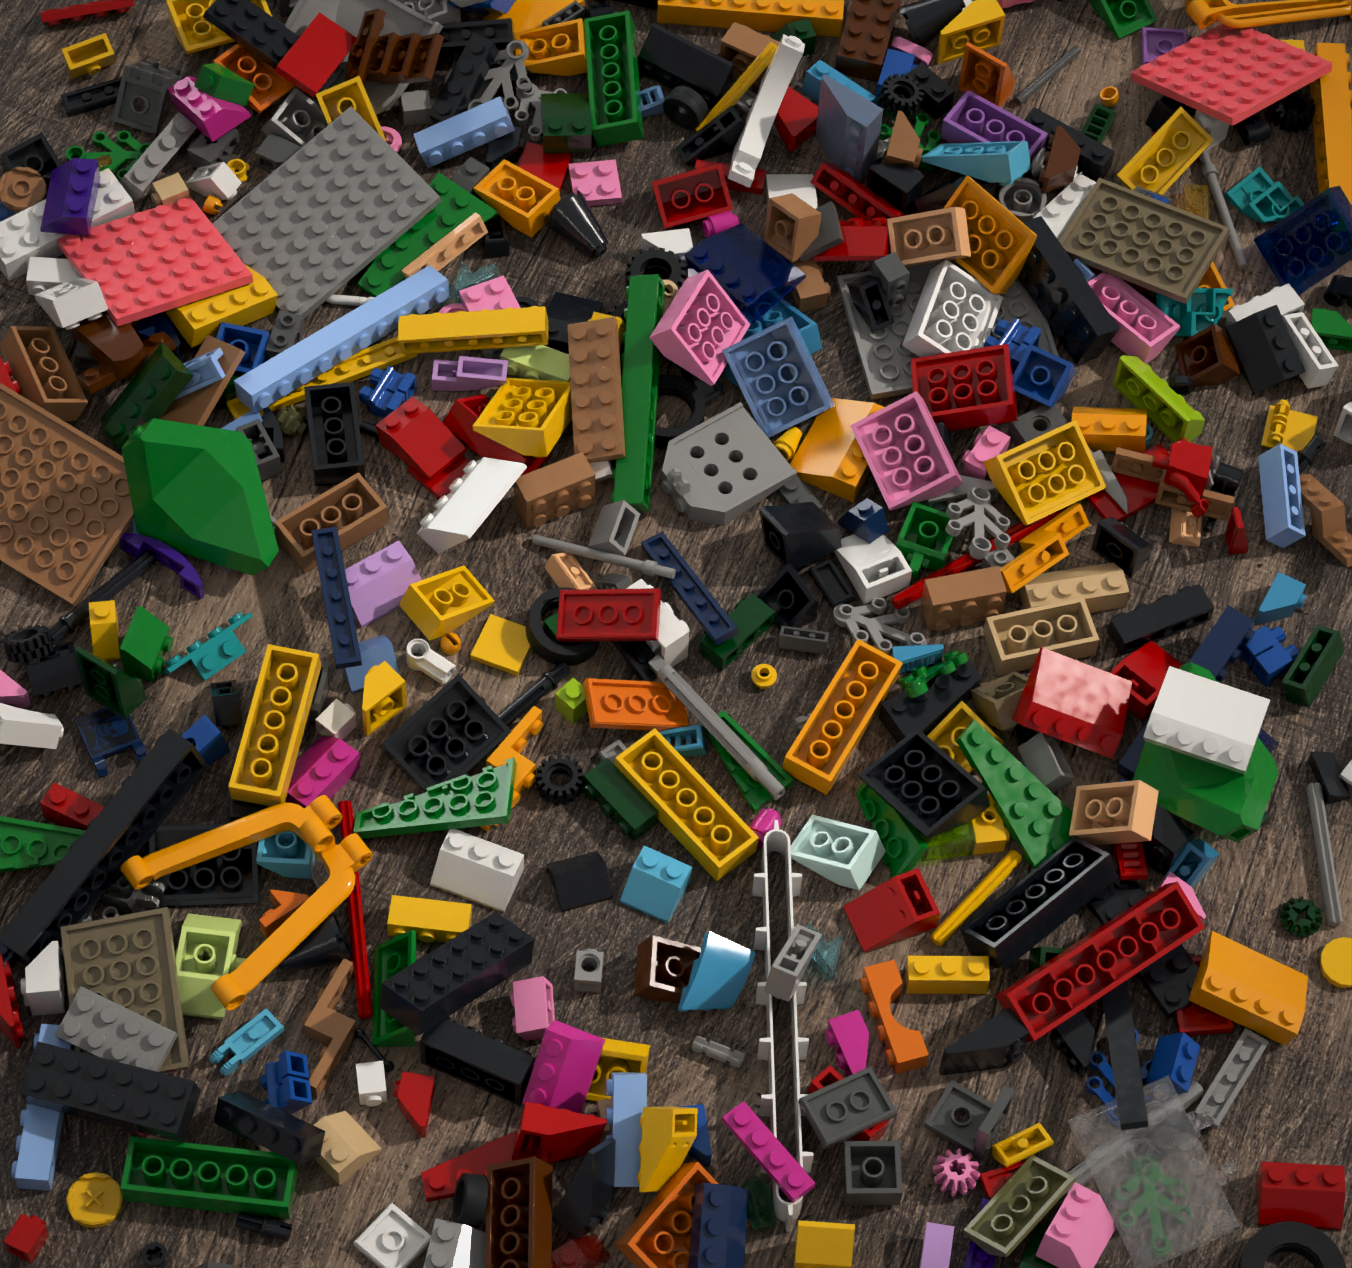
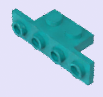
M241 612L235 614L228 619L229 625L223 629L218 626L207 633L209 637L202 643L197 640L186 648L188 653L182 657L177 654L165 662L167 667L162 670L163 674L171 673L189 660L202 681H205L246 653V650L232 630L253 617L251 612L244 615Z

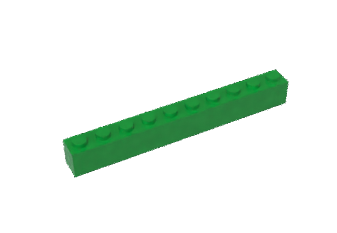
M658 274L630 276L629 285L626 286L628 307L624 310L626 330L622 334L625 349L624 353L621 354V365L623 367L621 387L626 457L616 459V467L613 468L612 472L615 487L611 491V502L625 500L639 513L650 511L660 350L649 337L663 316L665 284Z

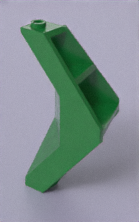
M155 418L142 426H136L129 433V439L121 449L137 532L140 535L159 540L178 552L252 576L268 568L279 549L252 443L246 436L239 431Z
M1192 662L1186 663L1179 668L1180 670L1217 682L1208 669ZM1259 737L1254 746L1245 775L1145 741L1132 781L1140 780L1158 790L1157 804L1166 811L1238 843L1259 830L1279 772L1273 756Z

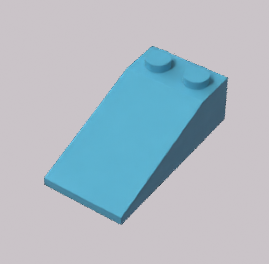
M1027 141L944 143L922 156V162L989 183H999L1000 186L1013 184L1014 180L1023 177V174L1031 169Z

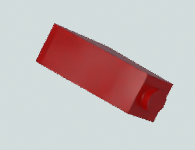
M788 86L773 124L787 149L793 152L816 132L818 107Z

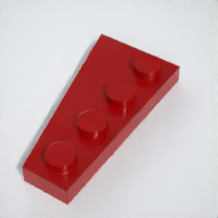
M516 1131L421 1172L426 1202L454 1197L456 1185L462 1173L485 1175L487 1178V1166L515 1161L511 1160Z

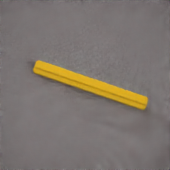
M770 42L707 114L699 126L696 127V132L731 105L734 106L768 67L777 49L774 43Z
M1011 850L931 934V941L937 946H942L1021 863L1022 856L1017 851Z

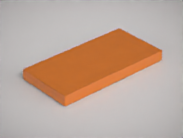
M586 678L583 682L591 728L650 731L655 728L657 731H664L689 726L686 707L662 682Z

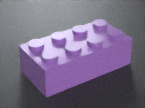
M969 90L966 91L943 119L941 138L949 143L1027 141L1030 165L1036 154L1046 146L1048 133Z

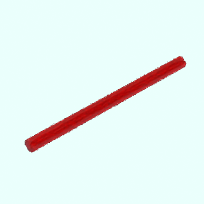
M1073 504L1027 526L1021 521L1007 529L1004 533L1008 534L1011 538L1008 546L1032 533ZM995 537L989 540L992 545L989 552L998 548L993 543ZM969 551L892 596L891 602L896 609H901L922 597L926 579L963 573L982 562V559L973 558Z
M349 800L338 802V810L343 816L340 821L341 841L347 836L354 834L352 802ZM358 870L354 872L355 886L347 897L358 1017L363 1020L372 1018L373 1010Z

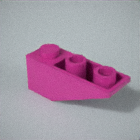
M856 1010L829 1019L825 1037L830 1047L834 1046L837 1053L835 1054V1060L840 1070L844 1069L847 1077L865 1069L869 1031L860 1011Z

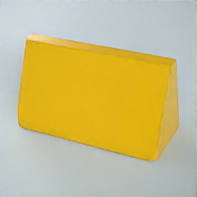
M1039 1122L992 1145V1156L1007 1168L1053 1145L1054 1141Z

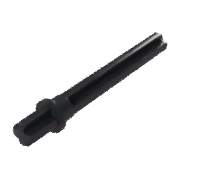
M145 551L65 617H59V622L49 629L52 644L59 642L68 633L73 634L75 632L74 629L90 616L89 602L109 601L155 564L156 557L150 551Z
M562 662L550 672H544L540 680L502 711L498 717L508 727L552 689L556 690L558 688L557 684L571 673L568 665Z

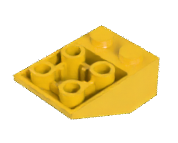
M672 1106L643 1107V1113L640 1117L642 1139L639 1144L641 1162L637 1175L639 1192L661 1191L680 1169L697 1136L698 1108Z

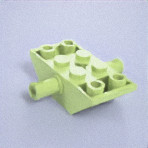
M188 913L182 925L179 945L174 950L183 1015L224 1020L226 1009L212 992L211 986L219 977L230 974L247 959L239 958L236 954L242 920Z

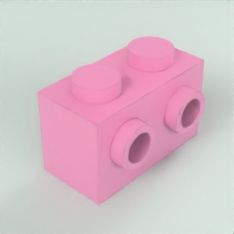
M988 426L984 433L980 432L974 441L972 451L968 449L962 458L961 463L964 464L962 475L989 480L990 477L983 462L1008 451L1011 437L991 426Z
M544 976L513 982V992L510 994L512 1006L515 1008V1017L512 1018L514 1032L525 1041L543 1038L546 1029L555 1020L552 983Z

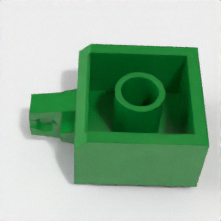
M914 501L897 539L896 547L901 551L905 560L910 562L911 577L917 579L922 567L937 571L945 566L956 536L949 535L945 530L949 520H952L945 512Z

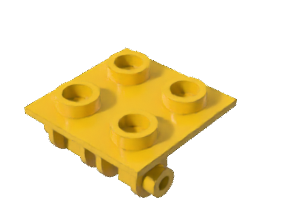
M1279 400L1275 406L1270 405L1261 446L1273 448L1278 444H1282L1296 452L1298 450L1301 451L1314 436L1318 416L1290 410L1287 400Z

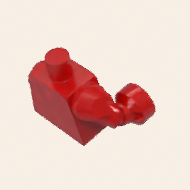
M1182 438L1170 446L1169 455L1155 452L1152 467L1166 470L1165 484L1176 487L1183 492L1189 502L1194 503L1190 508L1192 514L1196 518H1200L1206 514V509L1209 507V502L1206 499H1200V496L1203 495L1208 479L1213 447L1197 445L1189 442L1186 438Z

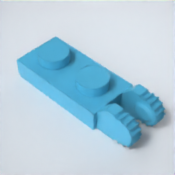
M266 1008L227 1038L224 1044L210 1055L209 1060L214 1065L231 1052L234 1057L220 1069V1072L227 1076L235 1071L240 1064L245 1063L284 1032V1026Z

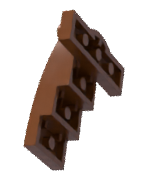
M380 9L366 11L357 39L349 53L344 82L360 76L365 88L366 80L381 83H416L432 80L444 37L438 33L421 36L416 32L403 36L392 32L379 37L380 31L384 26L383 21L386 12Z
M103 311V316L89 321L86 318L79 321L80 325L71 329L74 338L86 346L88 354L101 363L77 376L80 385L90 394L117 380L137 374L161 343H164L171 351L176 349L174 340L163 331L141 341L130 323L117 327L106 311Z

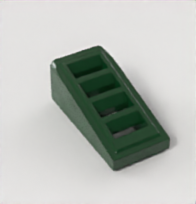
M1095 104L1081 133L1103 144L1114 123L1116 112L1102 105Z

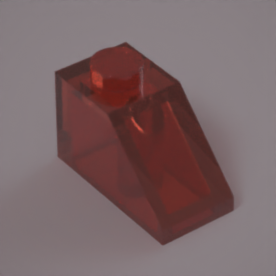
M596 1234L574 1238L552 1252L551 1268H596L609 1260L611 1255Z

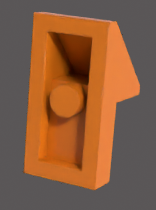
M269 890L270 900L276 909L266 911L259 919L260 930L266 939L309 898L307 894Z

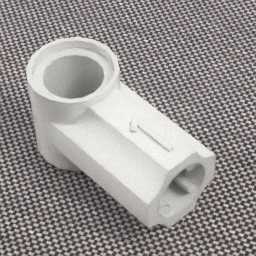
M413 639L408 643L406 663L410 669L422 671L442 685L450 680L456 670V665L431 650L429 644L423 639ZM421 653L423 654V656L417 657L413 654Z

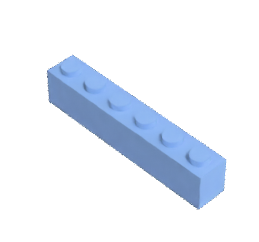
M41 1024L40 1033H36L34 1036V1050L37 1042L75 1051V1046L55 1036L60 1025ZM28 1103L27 1109L22 1110L20 1125L23 1126L22 1135L17 1136L16 1152H19L18 1161H13L11 1177L15 1178L18 1188L52 1190L64 1118L63 1112Z

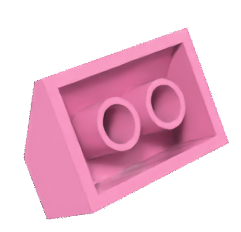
M1075 1182L1048 1227L1035 1256L1058 1268H1094L1117 1227L1101 1196Z

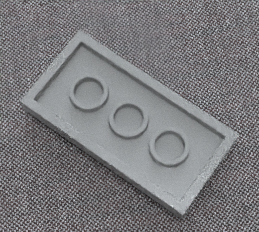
M80 986L55 1036L97 1057L159 1072L178 1034Z

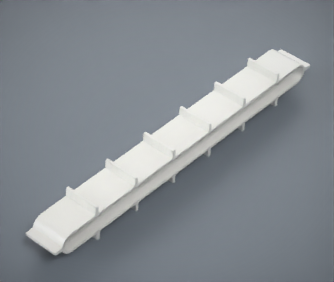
M775 820L774 829L767 832L764 837L761 859L762 873L754 874L752 896L763 897L764 927L756 928L754 950L764 951L765 982H758L755 1004L766 1005L767 1038L759 1039L757 1060H768L769 1094L761 1095L759 1116L770 1117V1131L777 1138L772 995L764 992L771 970L767 853L777 851L785 859L788 938L795 929L793 923V897L800 896L802 874L792 873L790 838L785 831L779 829L778 820ZM800 982L790 999L796 1161L806 1173H811L814 1153L802 1151L801 1116H805L798 1103L800 1098L808 1095L800 1094L799 1060H806L809 1038L798 1037L797 1005L804 1004L807 982ZM761 1167V1173L767 1174L766 1171ZM772 1180L774 1214L781 1221H785L786 1232H790L791 1221L797 1219L800 1215L803 1196L795 1203L782 1200L779 1196L778 1185Z

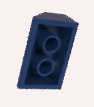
M714 1183L694 1185L688 1268H744L749 1189Z

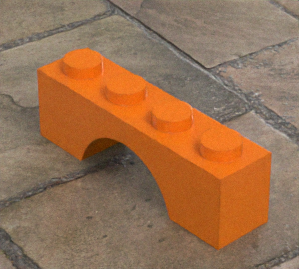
M895 959L864 967L859 983L862 993H867L870 1016L872 1018L875 1017L878 1023L876 1032L879 1041H884L887 1064L893 1066L895 1074L926 1066L929 1054L921 1032L900 1025L894 1019L890 1010V1004L901 994L903 986Z

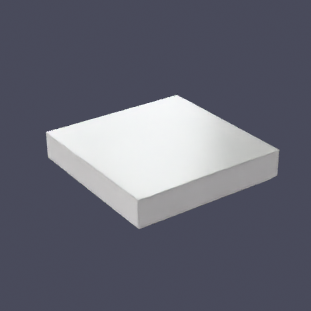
M391 1203L354 1241V1246L379 1268H408L429 1246L431 1235Z

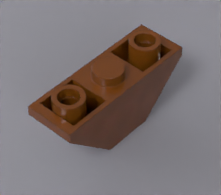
M1058 125L1055 135L1050 134L1047 148H1051V152L1046 151L1043 165H1046L1047 168L1041 169L1038 181L1043 183L1040 193L1044 194L1073 182L1081 148L1065 129Z

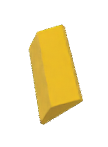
M1179 107L1116 176L1125 188L1134 190L1136 187H1142L1163 195L1214 139L1182 107Z

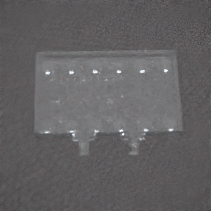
M1169 1075L1143 1087L1149 1127L1121 1130L1116 1099L1068 1120L1069 1126L1135 1268H1152L1240 1228L1238 1220L1222 1189L1228 1185L1226 1179L1238 1174L1237 1168L1233 1161L1219 1167L1216 1166L1215 1162L1210 1164L1198 1137L1201 1136L1199 1130L1214 1124V1120L1209 1110L1196 1116L1193 1111L1186 1113Z

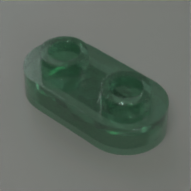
M753 1176L742 1184V1188L749 1189L748 1221L755 1230L765 1232L776 1223L775 1211L767 1183L761 1177Z

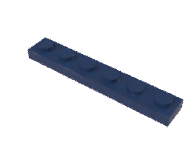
M337 527L311 530L336 669L361 666L362 659Z
M663 531L641 542L642 550L651 561L658 562V565L676 569L674 579L664 577L716 646L739 634L736 625Z

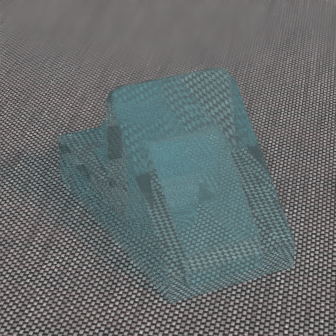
M462 261L455 284V302L462 303L459 297V290L499 277V270L495 264L492 263L486 267H481L472 273L465 262Z
M811 923L805 926L808 929H811L822 934L820 930H815ZM822 934L812 956L829 981L833 980L835 976L843 935L826 943L825 937Z

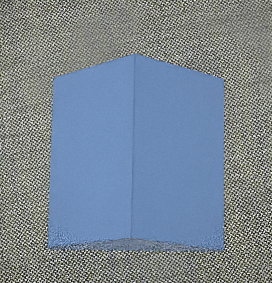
M385 635L358 642L362 665L342 668L352 694L364 691L365 675L368 670L375 665H380L384 661L400 675L392 642Z

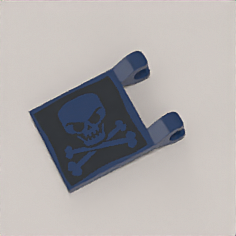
M106 707L74 719L98 777H104L109 774L104 760L107 756L131 747L138 762L147 755L146 748L130 716L125 720Z

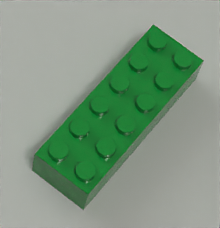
M630 11L584 19L591 131L597 147L644 139L636 29Z
M130 1136L120 1190L123 1201L234 1214L246 1212L261 1217L269 1215L270 1218L290 1220L298 1163L275 1152L185 1142L179 1143Z

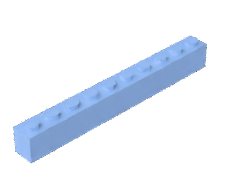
M431 265L425 267L234 380L237 399L253 413H257L398 329L399 316L421 315L450 298L448 279Z

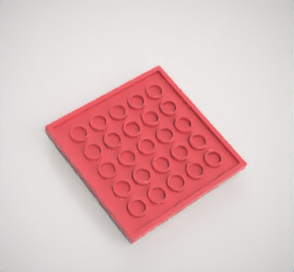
M1220 24L1132 71L1131 80L1233 126L1331 72L1332 62L1289 45L1284 41L1270 37L1268 34L1256 31L1251 27L1233 29Z
M191 196L190 198H181L176 203L159 205L108 223L92 226L89 236L68 234L58 239V247L80 277L98 282L108 307L106 312L117 327L253 283L252 273Z

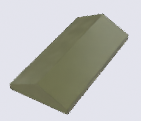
M1031 1155L965 1227L963 1232L986 1253L1008 1257L1076 1182V1178Z

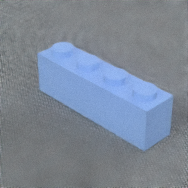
M499 96L413 135L421 157L426 166L430 168L515 130L508 110Z
M1278 444L1259 455L1258 460L1266 540L1281 548H1285L1306 535L1297 452L1282 444Z
M611 1072V1079H606V1096H611L610 1107H606L605 1119H607V1124H610V1135H606L605 1140L610 1137L616 1140L614 1187H639L637 1175L640 1170L639 1144L642 1139L640 1117L643 1113V1107H647V1074Z

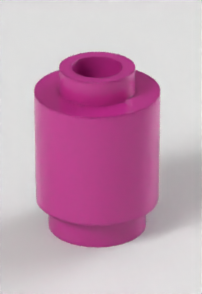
M726 211L708 216L707 220L702 221L704 234L707 239L713 238V240L736 234L737 228H739L737 215L732 214L731 211Z
M761 809L749 826L759 837L758 848H763L764 837L767 832L774 829L775 820H778L779 828L782 825L780 814L774 809Z

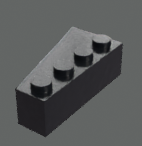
M969 659L964 664L955 666V671L944 676L939 673L926 682L929 690L915 698H909L905 690L881 703L879 719L897 744L917 728L927 736L961 701L966 704L972 699L971 690L980 687L982 677Z

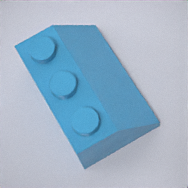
M821 60L806 71L801 91L818 103L821 78L825 74L881 107L878 97Z

